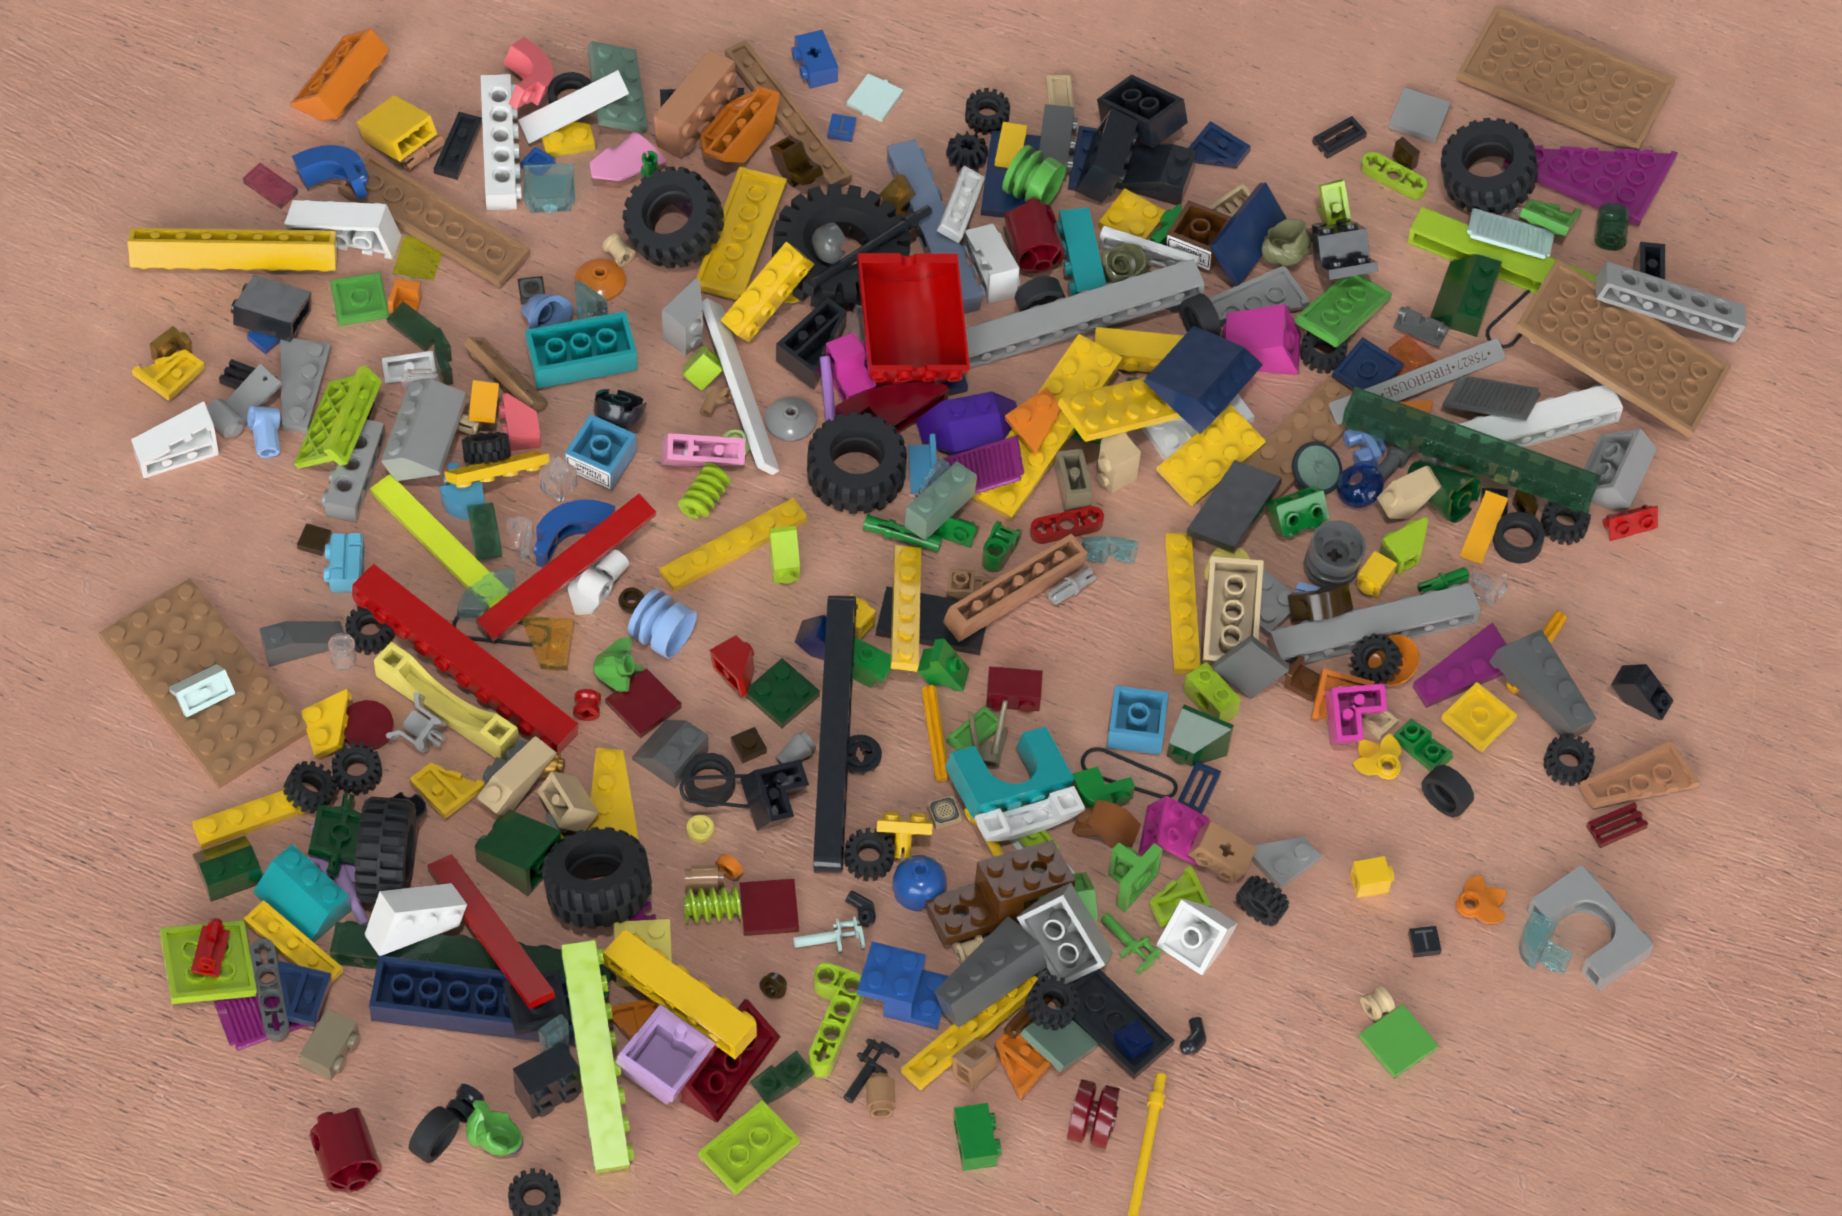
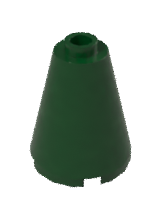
M1425 460L1412 463L1408 469V474L1429 466L1442 487L1428 502L1447 521L1457 523L1471 512L1472 508L1469 505L1472 500H1478L1481 492V481L1474 475Z

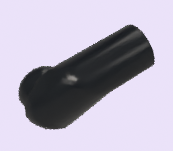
M851 890L845 902L857 908L858 920L862 925H872L876 920L874 903Z

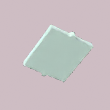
M868 73L846 102V105L861 112L863 116L868 115L882 122L903 94V89L888 83L886 79L882 80Z

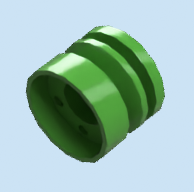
M1025 145L1011 162L1005 174L1002 189L1007 194H1013L1017 199L1025 195V202L1029 199L1037 198L1040 200V203L1049 205L1055 198L1064 180L1066 165L1052 157H1048L1043 161V152L1035 151L1034 147Z

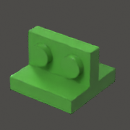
M1119 842L1112 849L1108 876L1120 884L1116 906L1124 912L1129 909L1159 874L1163 849L1155 843L1141 858L1135 850L1125 847Z

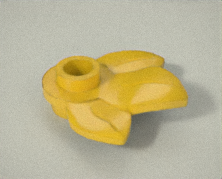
M1387 734L1380 745L1368 740H1362L1358 743V753L1361 758L1356 759L1353 765L1360 773L1364 775H1378L1386 780L1394 779L1400 774L1401 763L1398 758L1401 754V747L1391 734ZM1384 766H1389V767L1391 768V770H1387V769H1385V768H1383V767H1384Z

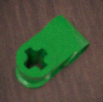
M998 520L995 522L983 547L982 566L989 572H999L1004 568L1011 553L1016 549L1020 541L1022 530L1008 528Z

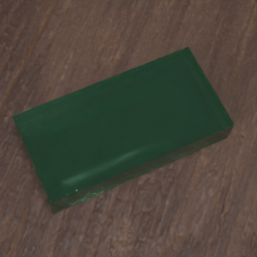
M404 301L386 319L390 326L425 352L442 336L441 329Z

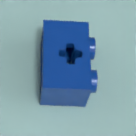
M823 29L795 36L794 47L791 48L792 56L795 62H799L800 76L802 80L807 81L809 89L838 82V65Z

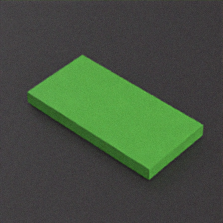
M1362 275L1340 278L1296 316L1295 323L1337 348L1391 299L1392 293Z

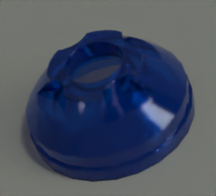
M1366 462L1355 463L1347 467L1341 473L1337 482V491L1341 500L1352 508H1363L1373 504L1384 488V478L1381 472L1375 466ZM1357 473L1362 474V480L1358 484H1349L1351 476Z

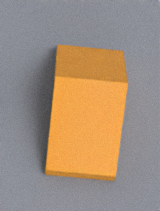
M473 380L469 391L468 420L495 423L498 383Z

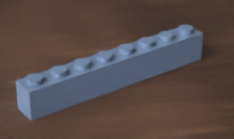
M916 139L887 146L886 162L893 179L898 174L905 175L916 193L905 205L908 213H915L926 205H929L932 209V214L919 221L918 226L914 228L924 253H958L964 314L980 310L981 299H984L982 286L976 284L973 265H968L965 246L936 231L946 206H943L940 187H935L932 168H927L925 163L926 155L923 148H919Z

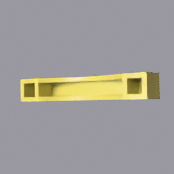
M390 642L374 659L377 678L414 703L415 692L424 695L425 709L446 722L450 728L494 758L498 757L504 760L510 747L514 748L518 740V728L497 713L479 709L451 693L437 682L412 655L393 642Z

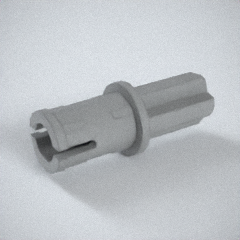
M1085 567L1074 576H1067L1064 578L1063 583L1048 591L1049 601L1057 605L1071 595H1078L1082 588L1096 581V575L1088 576L1094 571L1090 567Z

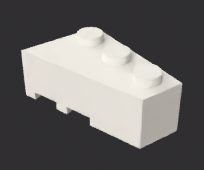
M452 883L380 891L364 935L378 955L381 956L458 927L467 904Z

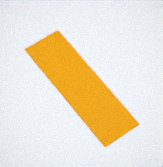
M1486 490L1459 557L1480 565L1482 564L1508 498Z

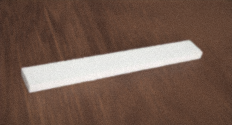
M706 298L702 301V310L756 466L770 475H774L780 470L731 329L721 321L725 315L723 306Z

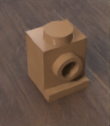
M975 1038L952 1056L954 1077L974 1090L978 1087L977 1082L997 1068L996 1051L991 1046L985 1045Z

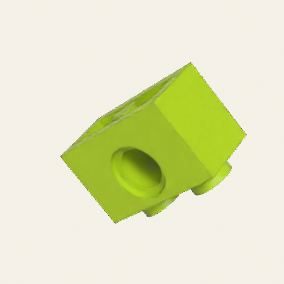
M1207 662L1186 675L1183 692L1200 711L1225 722L1238 715L1241 698Z

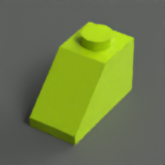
M796 526L770 529L769 559L773 583L789 584L794 581H800V560Z

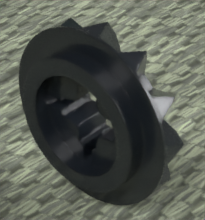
M867 735L850 736L848 769L852 774L858 772L864 775L870 770L874 772L876 766L881 763L882 750L879 743ZM858 747L862 754L865 755L863 762H860L858 757H856Z

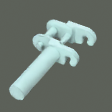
M853 916L851 921L839 922V919H836V924H833V927L837 928V930L793 937L794 948L836 942L838 953L842 952V937L855 935L861 943V949H865L862 926H857L860 922L859 920L856 921L855 916ZM854 927V931L842 933L841 928Z

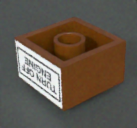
M1188 200L1167 232L1166 246L1199 256L1198 267L1211 271L1218 259L1209 245L1232 217Z

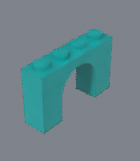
M1046 726L1023 732L1018 741L1016 749L1030 775V779L1023 783H1007L993 776L986 767L976 746L951 752L945 768L973 820L976 815L988 813L999 808L1001 811H1009L1023 805L1048 799L1049 793L1071 787L1074 776Z

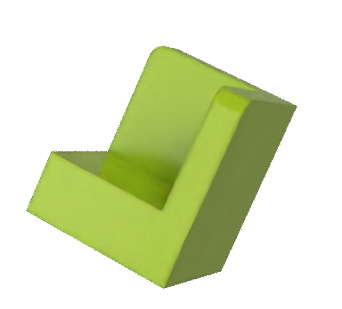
M703 345L683 365V376L698 389L704 390L720 374L723 368L719 357Z

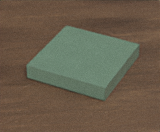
M1071 1020L1062 1029L1059 1026L1058 1030H1052V1025L1046 1030L1043 1029V1023L1037 1026L1033 1022L1024 1028L1021 1036L1060 1072L1093 1052L1098 1045L1074 1020Z

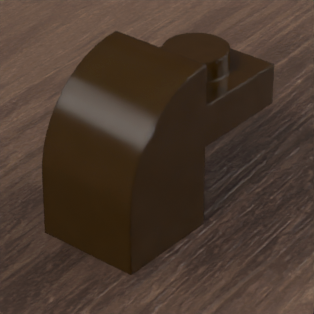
M790 135L769 147L777 169L783 178H787V183L793 188L799 184L803 186L811 184L816 178L824 174L821 165L808 159L803 142Z
M1348 583L1326 585L1316 591L1296 592L1287 595L1292 621L1324 620L1340 616L1353 609Z

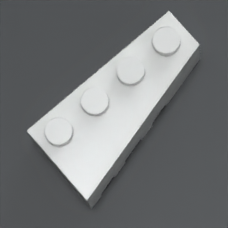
M293 200L284 223L287 230L336 231L338 249L346 251L348 247L362 249V254L371 256L373 252L383 253L384 258L392 260L401 239V234L387 204Z

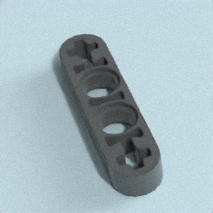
M259 939L252 943L250 955L266 1037L271 1041L279 1042L288 1037L290 1026L287 1020L274 943L270 940ZM261 949L266 950L268 963L262 964ZM265 972L274 973L276 976L270 983L262 982L260 977ZM269 997H277L280 1000L279 1005L274 1008L266 1007L264 1002ZM278 1016L280 1031L275 1032L273 1029L272 1017Z

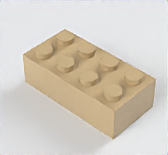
M1210 556L1202 664L1207 662L1213 668L1215 661L1252 635L1257 640L1259 639L1264 560Z

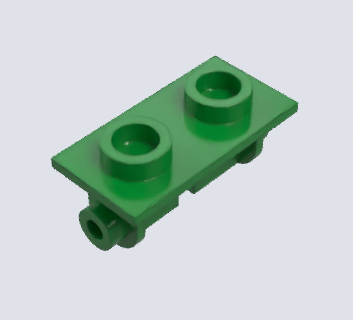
M951 516L933 535L942 536L943 539L971 548L979 526L975 525L974 521L969 522L961 518L955 519Z

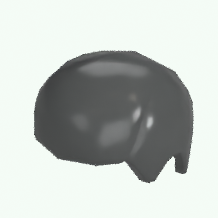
M828 222L815 230L811 241L816 256L826 263L834 264L838 262L845 254V251L840 249L841 245L845 242V236L841 229L834 222Z

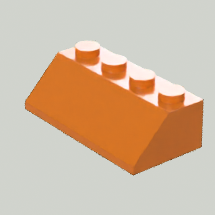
M371 28L343 36L290 105L321 121L340 118L345 112L344 107L358 96L359 88L372 78L371 73L373 70L384 63V56L390 49Z

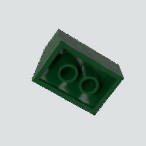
M1479 254L1450 261L1430 318L1439 322H1445L1444 325L1452 330L1477 337L1498 280L1502 261Z

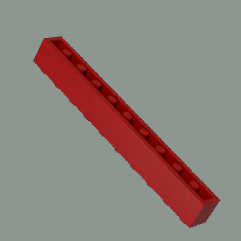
M371 565L352 584V597L359 607L367 608L373 613L378 622L381 624L386 623L400 639H406L413 644L415 650L420 655H427L432 659L439 670L450 673L461 687L469 688L474 692L480 702L483 704L488 703L496 710L498 715L515 724L522 735L530 736L531 738L536 736L559 753L578 735V722L377 565Z

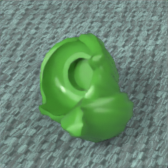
M475 1100L473 1102L475 1109L468 1117L466 1124V1135L469 1143L476 1147L481 1146L485 1151L497 1156L512 1155L519 1152L523 1146V1136L517 1125L510 1119L507 1112L490 1111V1107L485 1101Z

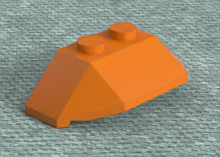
M758 86L753 89V92L744 94L729 102L700 135L704 155L724 162L745 163L772 131L780 93Z

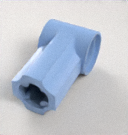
M251 406L248 410L247 425L249 429H253L256 454L260 458H270L280 453L277 431L280 424L278 408Z

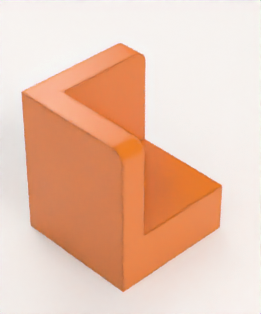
M395 278L388 300L389 317L415 321L422 299L420 282Z

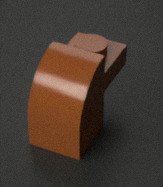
M1096 800L1094 807L1085 808L1082 813L1078 814L1072 831L1078 837L1100 836L1110 848H1114L1118 842L1125 847H1132L1141 824L1123 807L1111 802Z

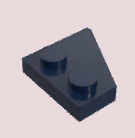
M1211 121L1188 147L1197 151L1196 163L1228 168H1237L1251 151L1249 144Z
M279 961L278 970L287 1020L315 1027L332 979L331 973Z

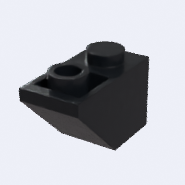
M1647 664L1622 665L1611 683V686L1625 704L1657 720H1663L1674 701Z

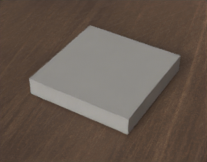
M1404 87L1389 122L1388 129L1435 144L1450 109L1451 102Z

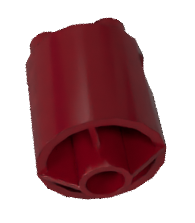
M1037 198L1027 200L1024 205L1016 207L1014 210H1009L1004 214L1005 227L1014 260L1019 266V270L1025 273H1040L1050 270L1061 263L1065 256V250L1051 206L1040 203V200Z
M356 1107L333 1114V1112L322 1113L317 1117L318 1123L310 1130L309 1137L326 1186L330 1190L349 1192L365 1188L381 1172L382 1166L361 1110Z

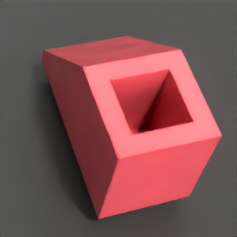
M508 393L502 394L503 404L498 405L500 420H505L506 426L501 427L502 433L504 432L509 435L510 450L540 448L537 411Z

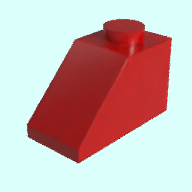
M735 635L709 651L714 670L743 698L748 693L755 668L752 658L754 651L748 642H743Z

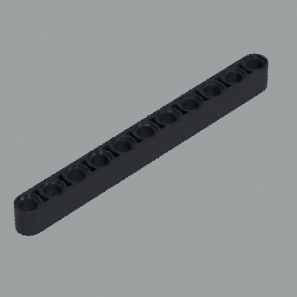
M828 596L813 854L814 873L843 872L857 610L856 596Z

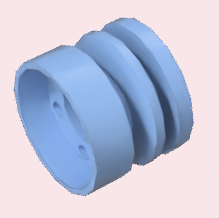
M655 588L648 592L636 607L629 621L628 635L635 640L639 639V642L643 645L650 643L653 651L666 659H670L681 650L690 637L696 624L697 612L682 602L674 604L672 596L665 595L662 590Z

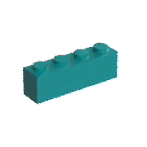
M1089 207L1059 210V218L1056 222L1065 250L1063 269L1065 277L1069 276L1070 282H1068L1069 297L1077 295L1084 290L1090 291L1102 287L1106 284Z

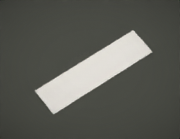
M619 70L518 121L528 143H531L629 94Z

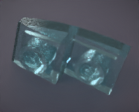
M1097 536L1084 538L1082 547L1088 553L1086 559L1091 562L1106 564L1108 556L1120 562L1134 564L1139 542L1121 537Z

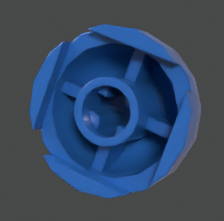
M914 855L904 859L897 866L892 878V888L897 902L904 908L912 911H921V909H925L927 900L947 892V877L942 865L934 858L925 855Z

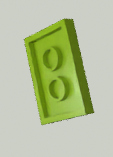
M761 1100L698 1151V1157L737 1196L798 1146L800 1138Z

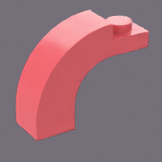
M523 37L510 46L504 61V65L518 74L523 80L516 85L509 104L515 109L530 102L538 106L543 101L553 77V68L546 54L533 42Z

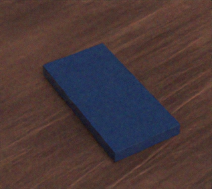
M992 130L981 215L1004 218V214L1007 211L1014 210L1026 202L1025 195L1017 199L1013 194H1007L1002 189L1008 168L995 166L1001 131ZM1026 134L1024 146L1030 145L1034 147L1035 151H1039L1041 136Z
M1266 182L1257 185L1209 245L1232 285L1240 284L1263 255L1261 247L1264 237L1268 235V230L1287 219Z

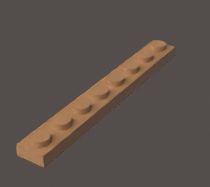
M747 40L725 49V57L735 61L736 71L752 91L754 88L761 86L780 93L775 120L787 136L790 135L803 142L809 160L821 165L824 174L819 177L827 187L828 184L843 185L851 181V172Z

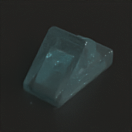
M575 281L577 320L607 315V300L581 281Z

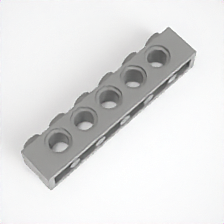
M1606 261L1595 278L1596 300L1732 343L1737 341L1746 328L1745 305L1608 261Z

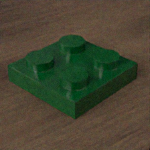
M781 658L749 686L745 697L783 729L820 697V690Z

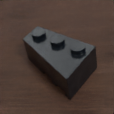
M827 297L776 343V362L812 389H815L821 378L820 357L826 356V343L843 336L846 330L847 311Z

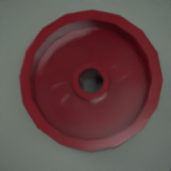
M1081 1079L1070 1120L1067 1140L1082 1143L1085 1140L1088 1127H1092L1090 1138L1092 1146L1106 1149L1110 1132H1113L1119 1109L1117 1102L1120 1088L1104 1086L1099 1101H1095L1097 1091L1095 1082Z

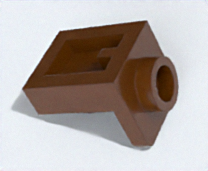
M1299 655L1295 663H1289V671L1284 674L1286 677L1284 688L1313 702L1320 674L1303 666L1304 658Z

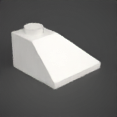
M1182 899L1156 946L1200 975H1204L1225 948L1238 923L1215 908Z

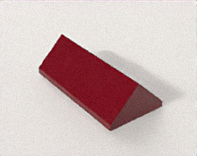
M744 999L737 1009L741 1012H748L755 1019L757 1036L736 1059L717 1046H714L681 1090L682 1103L714 1122H719L781 1037L748 999Z

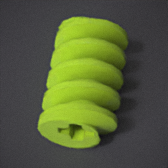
M706 462L704 467L701 468L699 475L695 477L694 482L685 491L683 498L679 500V509L691 519L697 520L699 517H709V510L715 508L714 502H719L721 499L720 495L726 492L725 487L731 485L730 478L720 467Z
M736 886L732 887L730 894H728L725 887H721L719 895H717L714 887L710 888L708 895L705 894L703 888H699L697 896L694 895L692 888L688 889L686 897H684L685 924H688L690 916H693L695 923H699L701 915H704L706 922L710 923L713 914H715L717 921L721 922L723 914H726L728 920L732 921L734 914L737 913L741 921L740 895Z

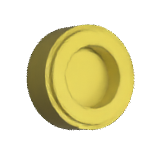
M695 815L690 818L687 823L689 839L695 843L708 842L714 835L713 821L705 815Z

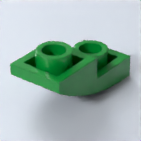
M1180 204L1173 209L1166 210L1162 214L1160 229L1154 231L1150 241L1166 246L1167 232L1182 211Z
M1413 719L1407 721L1393 734L1399 745L1429 771H1432L1437 765H1446L1453 758L1451 750L1432 739V732Z

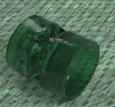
M1607 203L1598 209L1594 237L1595 244L1604 250L1615 251L1626 246L1630 212L1625 206Z

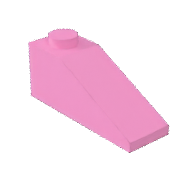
M668 433L662 439L661 465L704 466L706 462L717 466L745 464V439Z

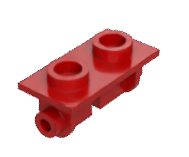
M1645 504L1642 507L1628 510V514L1623 512L1613 515L1608 514L1602 520L1605 529L1609 528V540L1612 541L1658 528V506L1652 507Z
M213 918L207 926L202 925L191 968L192 973L219 978L230 930L224 929L221 919Z

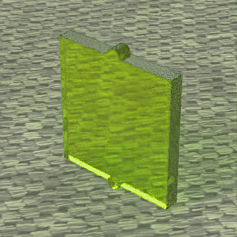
M404 236L393 274L409 276L411 279L420 278L434 281L442 253L417 238Z

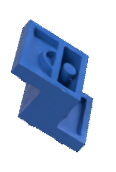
M872 941L857 989V995L884 1001L883 1017L938 1030L943 1012L935 990L949 976L925 970V954Z

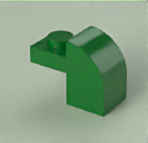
M1098 766L1072 774L1074 780L1071 787H1075L1085 808L1094 807L1096 800L1123 805L1133 799L1135 785L1131 777L1105 784Z

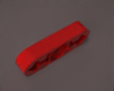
M1088 506L1039 517L1031 523L1030 537L1038 544H1046L1059 541L1071 533L1074 537L1095 533L1103 527L1104 513L1096 506ZM1092 516L1096 522H1092L1088 517ZM1065 520L1071 521L1074 527L1068 530L1063 529L1060 523ZM1038 528H1042L1046 533L1042 534Z

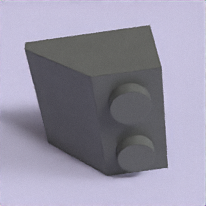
M665 720L632 756V760L673 788H676L684 779V771L687 764L695 756L708 752V735L688 721Z

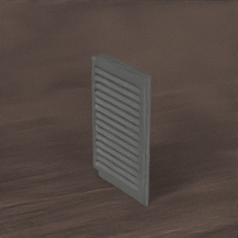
M1464 375L1455 381L1442 406L1527 421L1541 393L1539 388Z

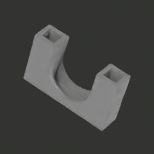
M1582 865L1531 899L1528 913L1544 931L1574 913L1592 914L1600 918L1607 925L1611 934V941L1589 956L1581 970L1599 992L1645 961L1651 954L1654 944L1650 936L1636 926L1632 916L1617 905L1613 895L1605 891L1599 885L1595 875L1587 871Z

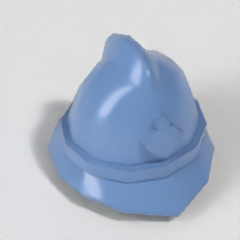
M552 293L535 294L521 307L522 314L529 321V329L569 322L574 310L567 298L553 295Z

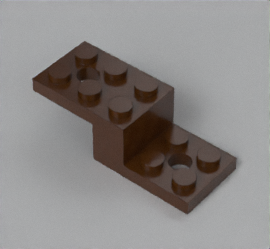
M1050 840L977 862L975 884L941 893L936 898L927 900L925 909L945 945H949L977 935L993 932L1008 916L1017 924H1020L1017 916L1023 912L1024 901L1047 895L1069 883L1075 887L1076 879L1054 841ZM1041 868L1045 870V872L1038 873L1036 871H1033L1032 869ZM960 911L966 913L967 916L960 917L954 915V913Z

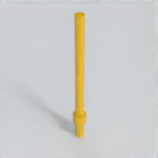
M1156 1073L1153 1090L1148 1096L1147 1106L1149 1110L1127 1216H1139L1160 1109L1164 1107L1166 1098L1163 1093L1167 1075L1163 1073Z

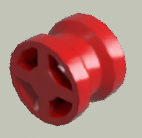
M592 689L576 691L574 695L576 705L573 707V716L583 721L598 719L600 716L598 705L601 703V694Z

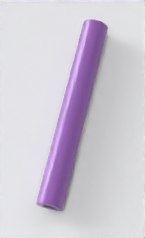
M830 356L820 357L825 418L826 421L828 419L833 421L836 413Z

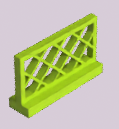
M366 365L358 367L356 374L353 376L328 382L293 463L298 469L335 461L340 466L348 464L382 384V380Z

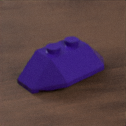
M993 391L944 400L918 418L916 426L923 445L929 444L930 434H935L936 449L955 455L1005 439L1012 430L1005 420V415L1017 408L1015 400Z

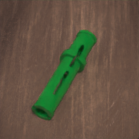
M867 514L863 525V530L883 535L887 540L893 538L933 550L937 553L943 540L942 536L933 534L926 541L922 540L921 537L907 529L904 525L896 523V520L890 519L888 521L871 516L870 514Z

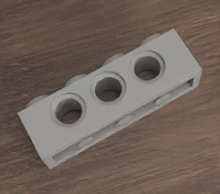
M366 419L348 464L342 466L337 464L336 469L331 470L329 476L330 487L329 490L323 492L321 504L325 506L326 517L357 523L386 439L384 423Z

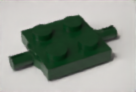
M349 793L343 794L341 806L318 805L308 855L329 860L326 870L327 874L331 875L332 867L334 866L332 876L338 874L340 862L355 864L357 834L361 813L352 809L354 795L350 794L349 802H347Z

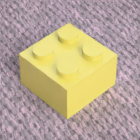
M670 919L614 923L615 939L624 929L631 934L636 933L645 940L649 947L654 950H661L668 960L672 962ZM616 974L617 987L632 986Z

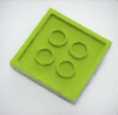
M244 920L222 923L225 930H230L219 978L191 972L202 925L207 926L208 923L160 928L159 935L171 1004L256 996L257 988Z

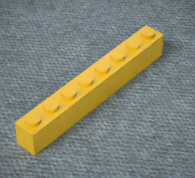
M131 228L128 238L130 267H139L141 269L190 268L198 270L207 268L217 270L242 269L246 271L252 269H267L269 271L318 270L326 272L336 270L338 257L336 231Z

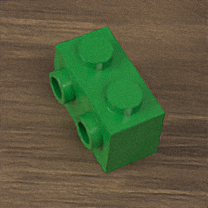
M1315 486L1270 500L1267 504L1273 531L1284 537L1295 536L1299 534V530L1305 528H1318L1322 522L1330 520L1324 490Z

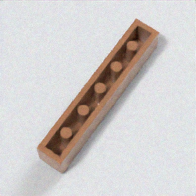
M1071 533L950 606L943 623L960 642L1079 570L1088 553Z

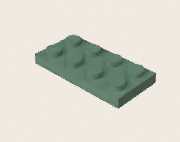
M591 41L587 49L592 83L619 70L629 94L596 110L598 125L645 133L648 124L636 49Z

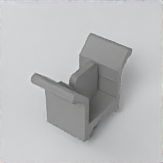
M415 692V707L431 719L428 720L417 711H412L403 723V728L415 735L417 740L401 730L389 732L386 734V737L393 741L405 737L415 744L416 749L425 754V752L430 751L429 741L436 747L443 745V743L433 737L434 735L442 741H446L447 737L445 734L437 730L439 727H446L447 723L425 709V696Z

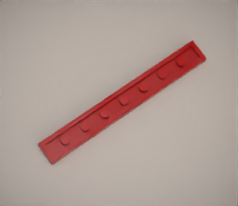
M640 493L478 617L476 624L494 642L654 518L656 511Z
M450 854L428 864V872L438 885L452 883L466 902L467 906L462 918L529 1009L555 998L552 987L455 857Z

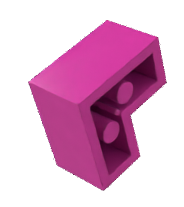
M854 332L826 343V356H830L833 387L842 402L862 392L878 388V383L873 382L869 378L866 369V346L862 340H858Z
M1385 684L1338 687L1325 691L1330 744L1357 743L1364 740L1362 715L1381 714L1387 711Z

